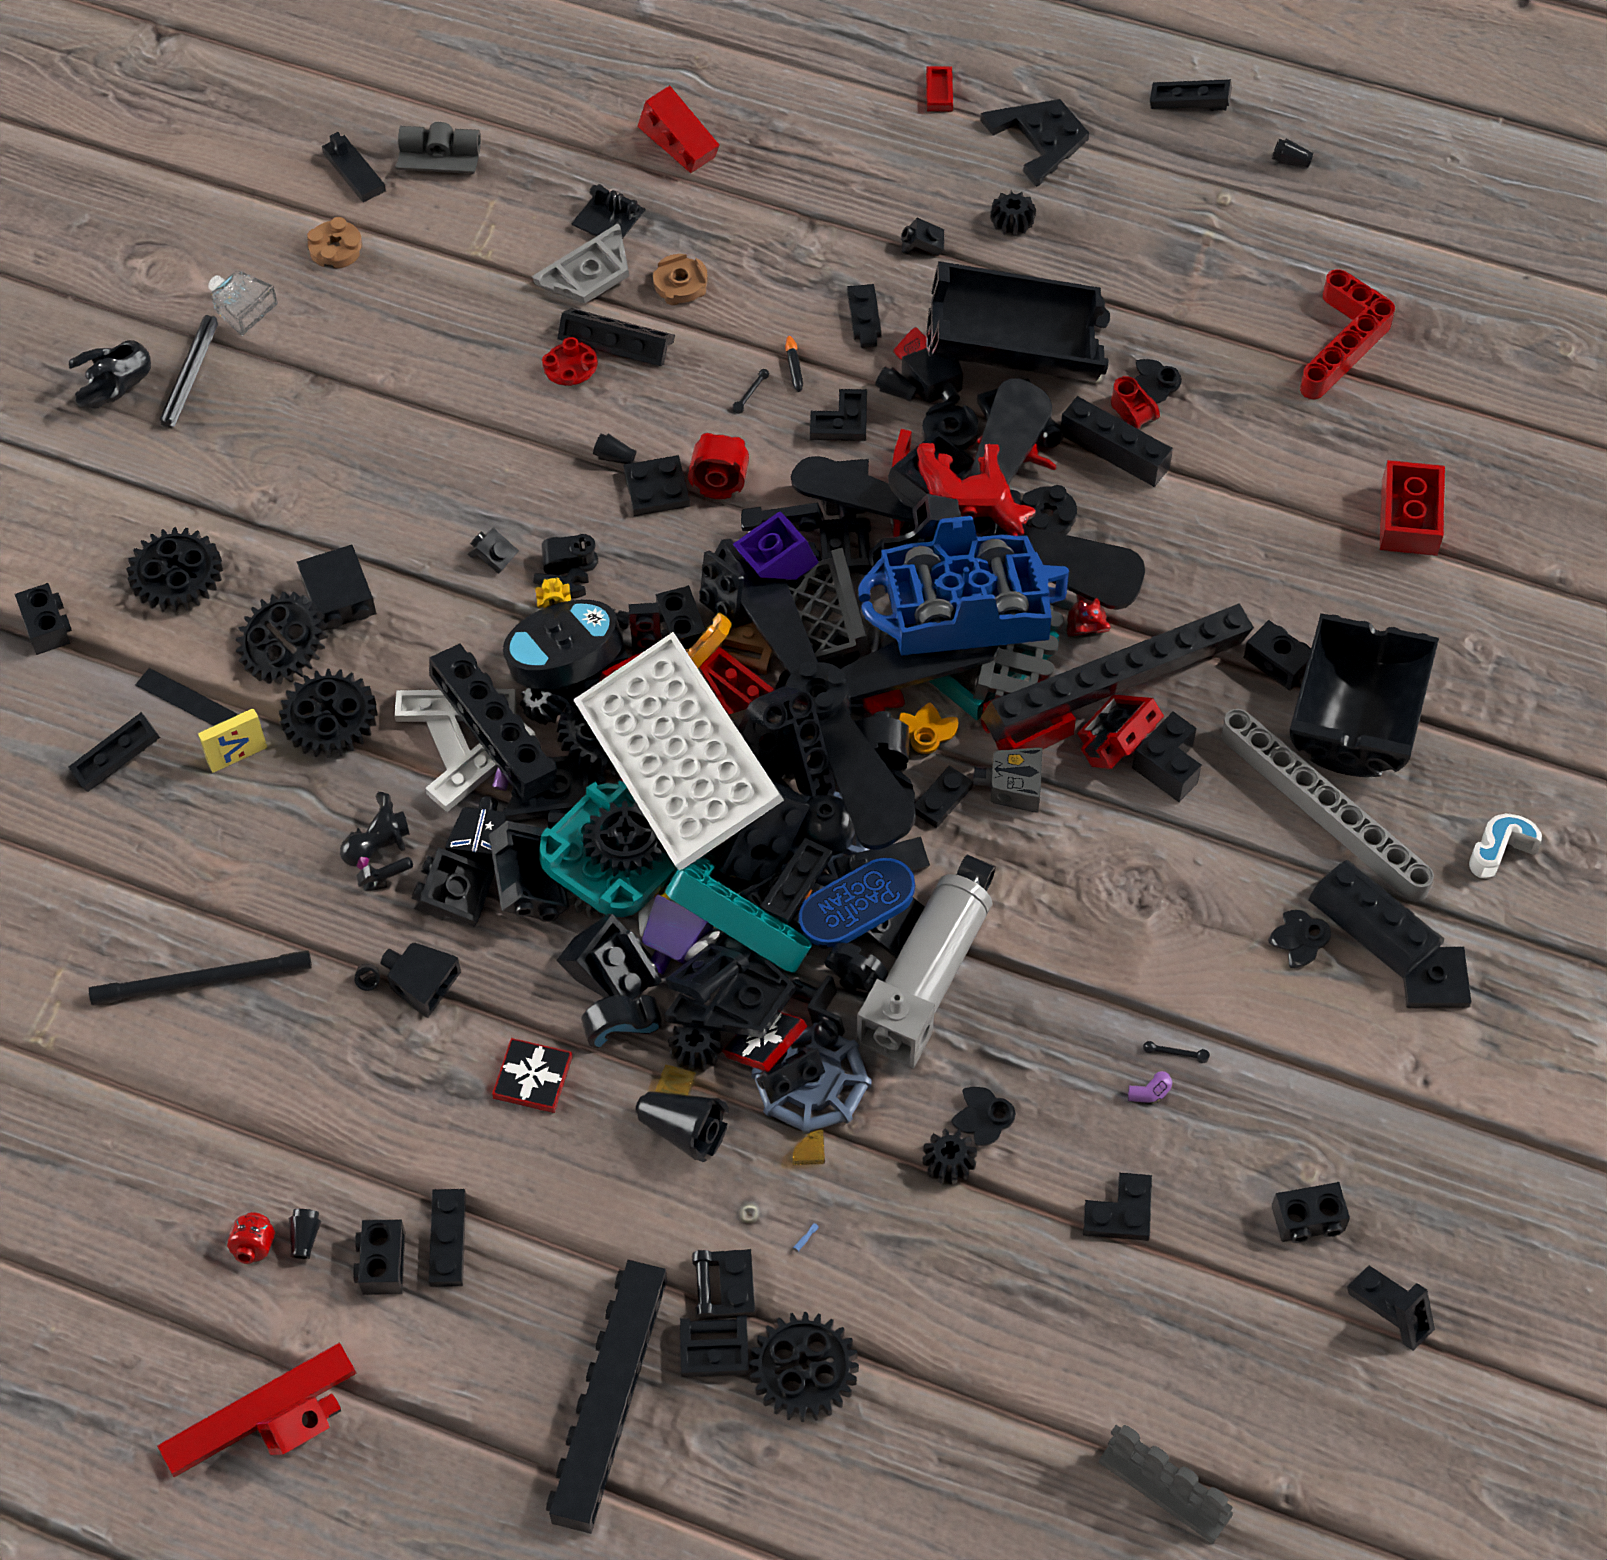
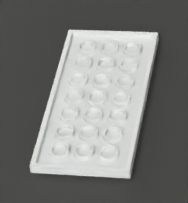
M674 632L574 699L577 707L679 871L784 801Z

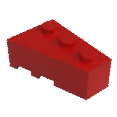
M670 85L645 101L637 127L687 171L692 173L715 158L720 146L719 143Z
M718 647L699 667L700 673L728 715L747 709L750 702L775 690L721 647ZM764 735L760 738L759 743L764 739Z

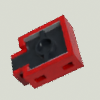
M1112 695L1077 733L1084 744L1081 751L1091 767L1112 769L1124 755L1129 756L1135 751L1146 735L1154 731L1157 723L1164 715L1154 698Z

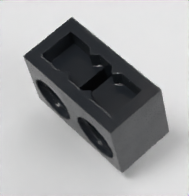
M49 583L15 594L36 655L71 644L67 632L72 631L66 614L61 616L59 610L64 609L59 592L52 593Z
M690 586L655 594L656 603L658 602L660 623L664 629L661 630L662 639L674 632L684 649H689L705 631Z
M1340 1182L1279 1192L1275 1194L1271 1205L1282 1242L1292 1240L1293 1243H1302L1318 1235L1335 1237L1346 1230L1350 1220ZM1328 1208L1333 1211L1334 1216H1326L1320 1209ZM1297 1214L1303 1221L1295 1222L1288 1215Z
M402 1219L362 1220L361 1232H356L355 1248L356 1252H360V1263H354L353 1278L354 1283H359L363 1295L403 1294L406 1232ZM377 1238H387L383 1245H372ZM378 1268L386 1270L380 1277L370 1276Z

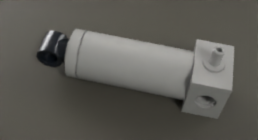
M967 854L962 860L956 875L947 874L941 876L885 982L879 979L876 980L857 1015V1043L914 1069L933 1033L934 1014L993 904L987 890L993 880L996 866Z

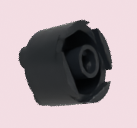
M878 711L872 717L854 720L888 769L904 772L909 762V726L898 719L892 718L891 714L886 711Z

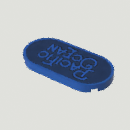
M879 858L837 879L811 894L803 902L799 911L802 933L811 943L818 946L821 944L827 945V947H834L837 943H848L909 907L913 900L916 886L912 871L899 860Z

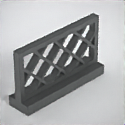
M843 548L832 550L833 557L818 561L817 565L798 577L803 581L797 589L789 587L795 603L799 598L808 602L802 611L798 610L802 623L806 620L814 624L807 636L811 643L820 646L817 652H815L818 662L859 651L860 657L872 653ZM827 569L831 570L825 581L815 578L818 572ZM810 583L820 587L814 596L804 593ZM826 590L836 593L831 603L821 600ZM815 605L825 608V611L819 618L809 615ZM832 612L842 615V618L836 625L826 621ZM821 627L831 631L825 641L815 637ZM838 634L849 638V643L839 646L832 644Z

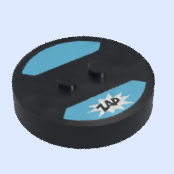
M595 600L565 601L543 608L517 624L504 641L503 655L510 673L517 683L534 689L559 688L585 680L610 664L622 648L623 633L616 614L609 605Z

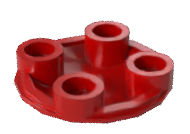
M568 337L563 340L562 344L552 348L548 354H545L542 358L544 373L550 381L558 385L572 386L588 380L595 373L598 360L596 353L590 346L578 342L574 337Z

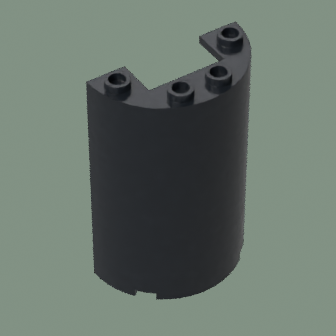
M938 261L931 294H933L931 308L928 309L926 347L929 356L1091 382L1097 381L1101 374L1105 375L1107 373L1109 360L1105 358L1104 346L1099 345V340L1095 339L1094 330L1098 316H1102L1105 309V300L1101 299L1100 287Z

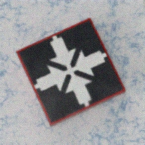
M781 1012L764 1038L736 1034L722 1051L728 1059L769 1072L802 1034L807 1025L802 1018Z
M511 1038L492 1093L493 1099L555 1113L573 1058L572 1052Z

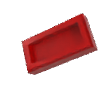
M926 66L927 112H953L952 66Z

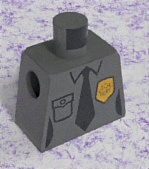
M1043 748L1000 750L994 752L992 768L974 767L973 785L991 786L990 801L994 804L1038 813Z

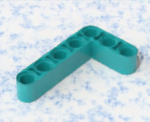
M709 851L684 869H681V871H676L665 890L670 899L780 968L789 972L797 971L812 947V943L798 931L711 878L710 876L719 862L715 854Z

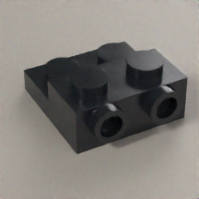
M438 847L432 857L426 856L422 865L421 873L426 875L423 883L418 881L411 899L416 900L414 909L441 920L447 916L475 927L479 921L495 869Z

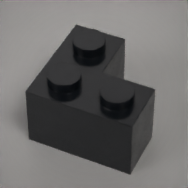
M1172 711L1135 749L1132 769L1180 802L1198 784L1202 764L1186 754L1193 747L1197 728Z

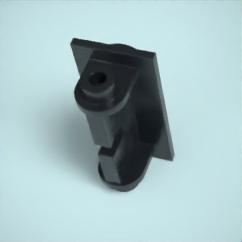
M804 1047L798 1053L785 1059L786 1066L782 1067L778 1063L769 1072H760V1077L756 1078V1081L762 1090L765 1089L771 1104L825 1073L817 1048L813 1049L810 1047L806 1049Z

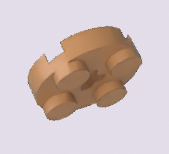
M335 217L331 221L324 222L311 229L307 234L310 257L319 266L325 267L324 264L333 265V268H343L354 263L360 256L359 251L362 247L361 234L354 225L347 223L346 219L342 217ZM333 242H339L340 245L336 247L335 245L330 244Z
M673 254L663 258L658 263V268L654 270V288L658 295L664 298L665 302L669 305L690 302L706 294L708 283L707 269L704 263L697 258L693 260L687 258L686 254ZM681 276L682 278L687 279L683 281H677L676 277Z

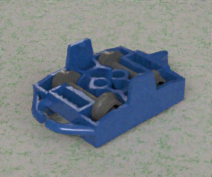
M972 516L944 518L939 520L933 541L906 544L881 550V558L862 579L858 587V597L861 602H864L861 604V609L865 618L872 625L897 640L901 655L1046 641L1050 638L1052 618L1050 603L1066 598L1069 569L1065 566L1043 565L1027 535L977 537ZM1056 581L1055 588L1048 586V583ZM877 585H884L885 593H888L892 615H881L874 610L873 604L868 602L871 599V588ZM907 624H917V626L905 628Z

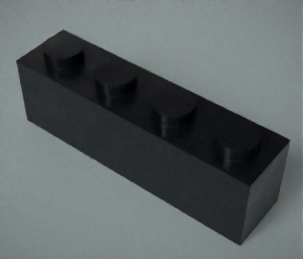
M1079 396L1062 413L1061 426L1064 438L1147 484L1155 487L1170 469L1172 447Z

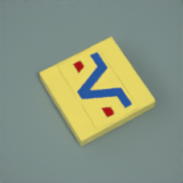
M250 709L198 733L212 773L267 748L261 724L254 709Z

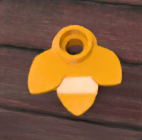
M931 702L924 705L915 716L901 713L899 717L900 721L909 726V738L912 748L921 754L933 753L938 749L940 743L951 740L958 730V718L946 717L941 719L939 712ZM926 739L930 742L924 743L921 742V740Z

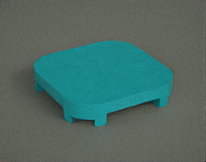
M619 780L618 784L605 783L597 785L595 781L586 787V795L552 829L546 827L541 835L539 860L542 869L552 879L597 911L605 915L613 914L615 917L622 918L634 915L641 910L675 875L678 869L668 853H662V862L653 861V870H649L644 866L642 867V875H638L635 870H632L627 878L624 871H619L614 877L612 868L601 872L600 863L594 866L591 864V857H586L585 847L583 846L584 826L590 824V816L600 817L599 808L610 811V803H614L617 808L622 807L623 801H627L628 807H633L636 803L624 782Z

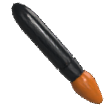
M787 336L785 350L788 356L792 384L797 392H801L803 389V378L797 353V344L791 336Z

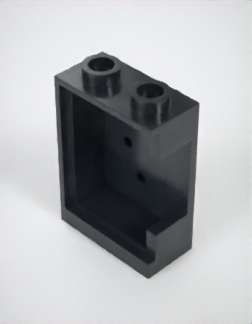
M507 820L489 834L501 909L504 912L513 913L519 917H532L543 922L554 921L570 907L566 888L552 879L542 869L539 860L541 835L545 829Z

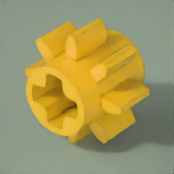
M559 578L544 579L542 587L535 588L538 608H546L557 603L571 601L569 584L563 585Z

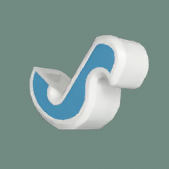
M1505 813L1494 816L1487 823L1481 842L1475 844L1469 861L1471 872L1483 879L1495 877L1507 844L1532 855L1537 854L1542 837L1538 827L1529 819L1519 815Z

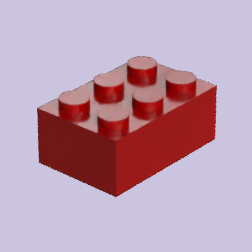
M1387 460L1381 488L1379 550L1438 556L1444 536L1445 466Z

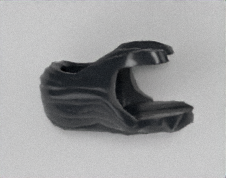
M127 340L114 348H96L82 352L80 355L69 360V369L78 367L90 360L93 363L85 372V377L89 379V384L80 388L75 393L78 406L87 409L100 408L105 403L119 400L126 390L145 378L151 369L149 352L141 343L135 340Z

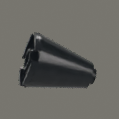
M649 1091L639 1098L636 1104V1113L641 1123L694 1160L705 1162L707 1160L704 1157L707 1154L713 1156L723 1141L728 1123L723 1122V1114H729V1108L726 1102L718 1098Z

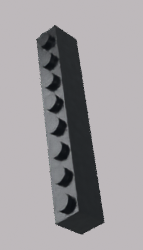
M627 1260L625 1270L620 1269L618 1271L615 1281V1289L618 1290L615 1301H609L605 1314V1320H609L605 1332L600 1331L596 1342V1351H599L596 1363L591 1362L588 1367L586 1382H589L587 1393H581L578 1399L576 1414H580L576 1426L571 1425L567 1435L566 1446H570L567 1457L561 1458L557 1467L556 1478L560 1479L556 1491L551 1490L548 1496L546 1511H549L551 1523L554 1525L592 1534L667 1285V1272L665 1268Z

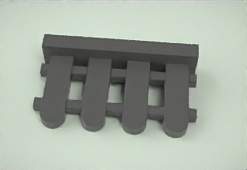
M1050 605L1052 617L1050 630L1057 631L1062 627L1064 618L1061 613L1053 611V606ZM1050 635L1049 640L1007 644L1005 649L999 648L996 658L979 668L973 699L984 700L985 702L988 692L994 693L995 699L1037 683L1038 678H1050L1054 671V666L1050 661L1042 658L1043 654L1053 655L1056 653L1059 646L1057 638ZM1013 647L1033 651L1035 656L1013 652ZM994 667L1001 669L1000 674L993 673ZM1008 671L1030 676V680L1025 681L1007 676Z
M1115 1425L1111 1431L1113 1437L1108 1442V1447L1099 1458L1098 1463L1214 1544L1233 1516L1231 1511L1233 1507L1227 1503V1496L1217 1488L1211 1487L1208 1490L1198 1482V1476L1189 1468L1182 1466L1179 1469L1169 1462V1456L1159 1447L1152 1446L1149 1448L1140 1442L1139 1434L1131 1427L1123 1425L1121 1428Z

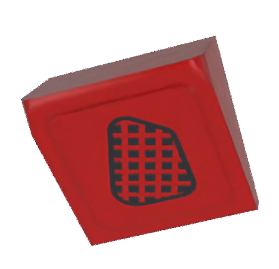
M917 327L913 328L893 349V353L902 360L903 356L927 348L926 336Z

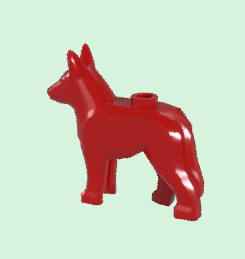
M933 443L919 444L917 448L919 472L931 495L957 499L962 517L972 516L973 519L976 517H990L1006 531L1007 535L1017 536V534H1024L1023 527L1036 515V510L1033 507L1019 505L1014 502L1009 485L998 465L997 455L1000 451L998 444H986L984 446V457L978 458L980 474L970 476L963 481L950 469V464L953 461L952 456L939 453L936 459L934 455L935 445Z

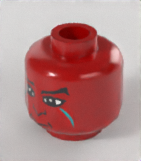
M255 1212L247 1213L234 1221L228 1237L227 1247L235 1259L241 1263L251 1264L262 1261L269 1254L275 1236V1229L266 1216Z

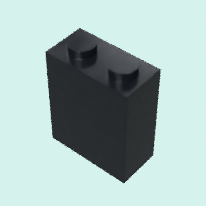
M353 544L297 561L300 577L308 599L313 601L325 615L322 620L328 626L322 631L336 629L341 625L357 620H365L369 616L377 614L373 596Z

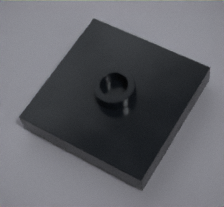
M1439 947L1403 978L1407 1008H1470L1472 1001L1465 947Z

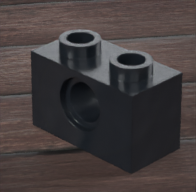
M1268 620L1246 642L1243 658L1290 691L1304 677L1311 648L1306 643L1300 642L1288 634L1282 626H1278Z

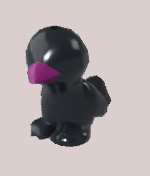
M378 791L376 794V800L380 808L367 831L362 833L357 828L356 832H351L342 842L340 855L345 864L362 870L368 865L373 853L380 848L396 843L401 851L405 850L402 837L410 835L404 811L393 813V803L388 793Z

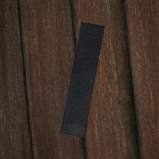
M148 668L135 684L213 726L239 715L151 668Z

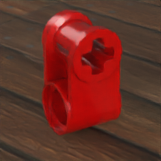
M1122 376L1115 380L1111 396V406L1126 423L1140 429L1142 424L1150 420L1155 421L1159 419L1160 411L1156 402L1147 395L1134 378Z

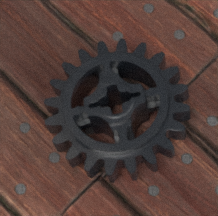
M623 801L622 807L619 808L614 803H610V811L599 808L600 817L590 816V824L584 826L583 846L585 847L586 857H591V864L594 866L600 863L601 872L612 868L614 877L619 871H624L627 878L632 870H635L638 875H642V867L645 866L649 870H653V861H663L662 853L667 852L637 803L633 807H628L627 801Z

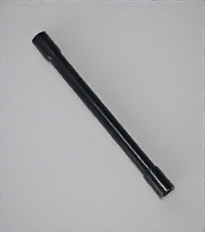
M309 950L282 954L278 957L124 983L115 982L89 987V998L91 1005L120 1001L124 998L278 972L288 973L311 969V956Z

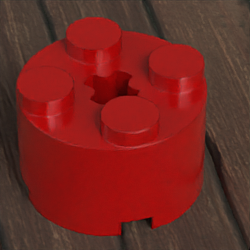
M712 433L702 434L700 440L694 446L688 472V480L692 487L695 484L700 489L699 493L713 499L731 498L732 493L737 491L740 493L745 484L749 464V453L745 447V441L740 437L714 435Z

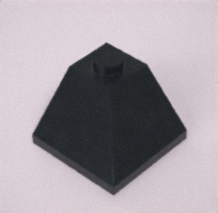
M608 914L576 935L556 961L580 984L604 998L614 996L588 953L613 933L627 931V929L613 914ZM642 946L643 951L649 959L651 956L650 953Z

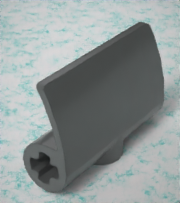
M434 122L430 125L429 130L418 126H400L398 133L400 153L395 168L397 170L474 174L481 147L480 130L455 128V131H453L452 127L445 122Z

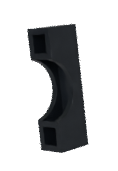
M926 494L912 508L915 530L898 537L882 538L868 552L871 569L881 558V550L906 544L933 541L940 519L962 517L959 511L958 500Z

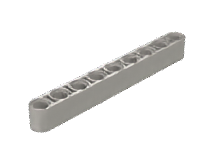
M1243 709L1228 711L1225 715L1221 733L1222 740L1226 745L1402 896L1413 902L1422 901L1427 897L1434 874L1426 863ZM1276 764H1281L1285 767H1279ZM1298 783H1303L1307 786H1301ZM1321 802L1328 803L1329 806L1323 805ZM1344 822H1350L1353 825H1347ZM1366 841L1374 842L1376 845L1369 844ZM1390 861H1396L1399 864H1392ZM1413 880L1419 881L1422 884H1416L1413 882Z

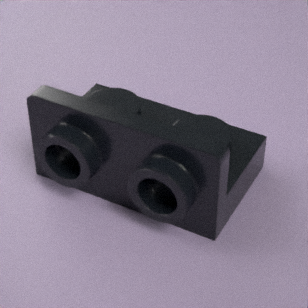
M630 930L613 933L588 953L614 995L626 996L633 1000L648 987L658 986L662 983L656 965L648 959L642 949L640 939Z

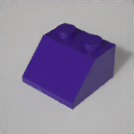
M781 511L733 543L735 549L761 578L795 580L819 563L807 540Z

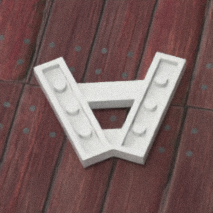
M496 689L499 694L502 693L506 697L509 708L516 714V690ZM396 690V722H426L446 767V771L425 789L426 794L448 812L495 773L497 765L480 743L471 751L469 750L457 722L463 720L440 690ZM524 723L528 733L535 736V732Z

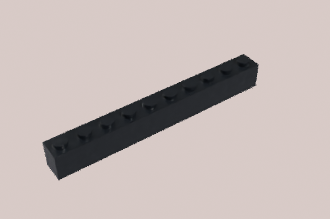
M1238 603L994 699L989 703L981 717L993 739L997 742L1240 645L1254 627L1242 606Z

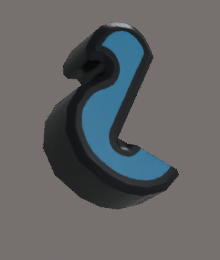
M621 995L608 996L592 1004L581 1018L589 1046L598 1049L609 1039L611 1033L651 1034L660 1029L663 1024L657 1001L649 995H642L634 1001Z

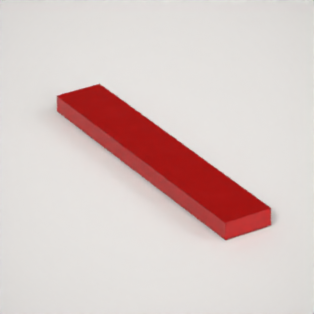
M339 1342L162 1442L157 1447L173 1477H176L257 1431L258 1429L255 1424L304 1398L317 1397L357 1373Z

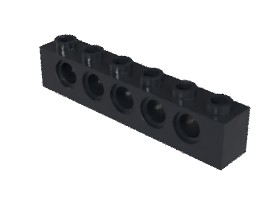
M461 643L429 657V676L521 799L526 801L554 787L557 766L554 760L544 754L538 739L528 733L522 718L512 712L506 697L496 691L490 676L486 672L483 673L478 667L474 655L471 652L467 653Z

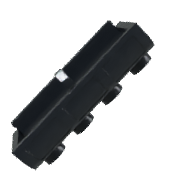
M937 430L922 442L935 445L934 455L936 459L939 453L952 456L953 461L950 464V469L962 481L969 477L975 459ZM918 446L890 469L888 475V484L891 491L905 506L912 508L926 494H930L919 472Z
M1349 860L1343 861L1317 884L1308 900L1402 978L1406 977L1444 943V937L1425 924L1412 911L1393 898Z

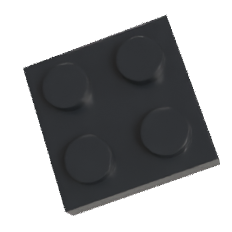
M679 455L623 465L634 516L690 507V499Z

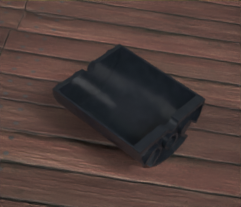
M1320 613L1290 726V738L1298 751L1304 750L1310 754V761L1330 771L1349 776L1380 777L1382 771L1392 769L1394 772H1397L1405 767L1411 757L1439 638L1425 633L1418 634L1404 631L1396 627H1388L1385 631H1379L1374 629V626L1367 621H1356L1342 618L1339 615Z

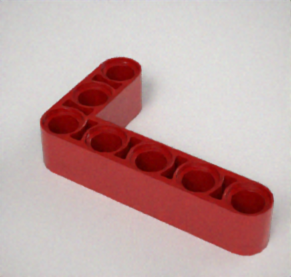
M1341 269L1328 272L1322 297L1327 304L1353 321L1304 368L1300 391L1308 399L1315 400L1321 398L1390 330L1395 304L1384 295Z

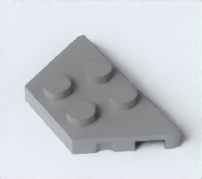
M614 225L533 275L534 284L586 304L629 277L620 225Z

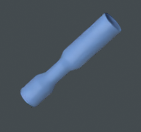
M814 1223L807 1234L793 1248H796L799 1252L812 1233H815L819 1228L818 1225Z

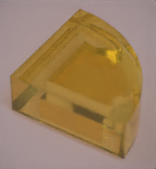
M823 1130L809 1133L795 1147L792 1158L793 1165L825 1164Z

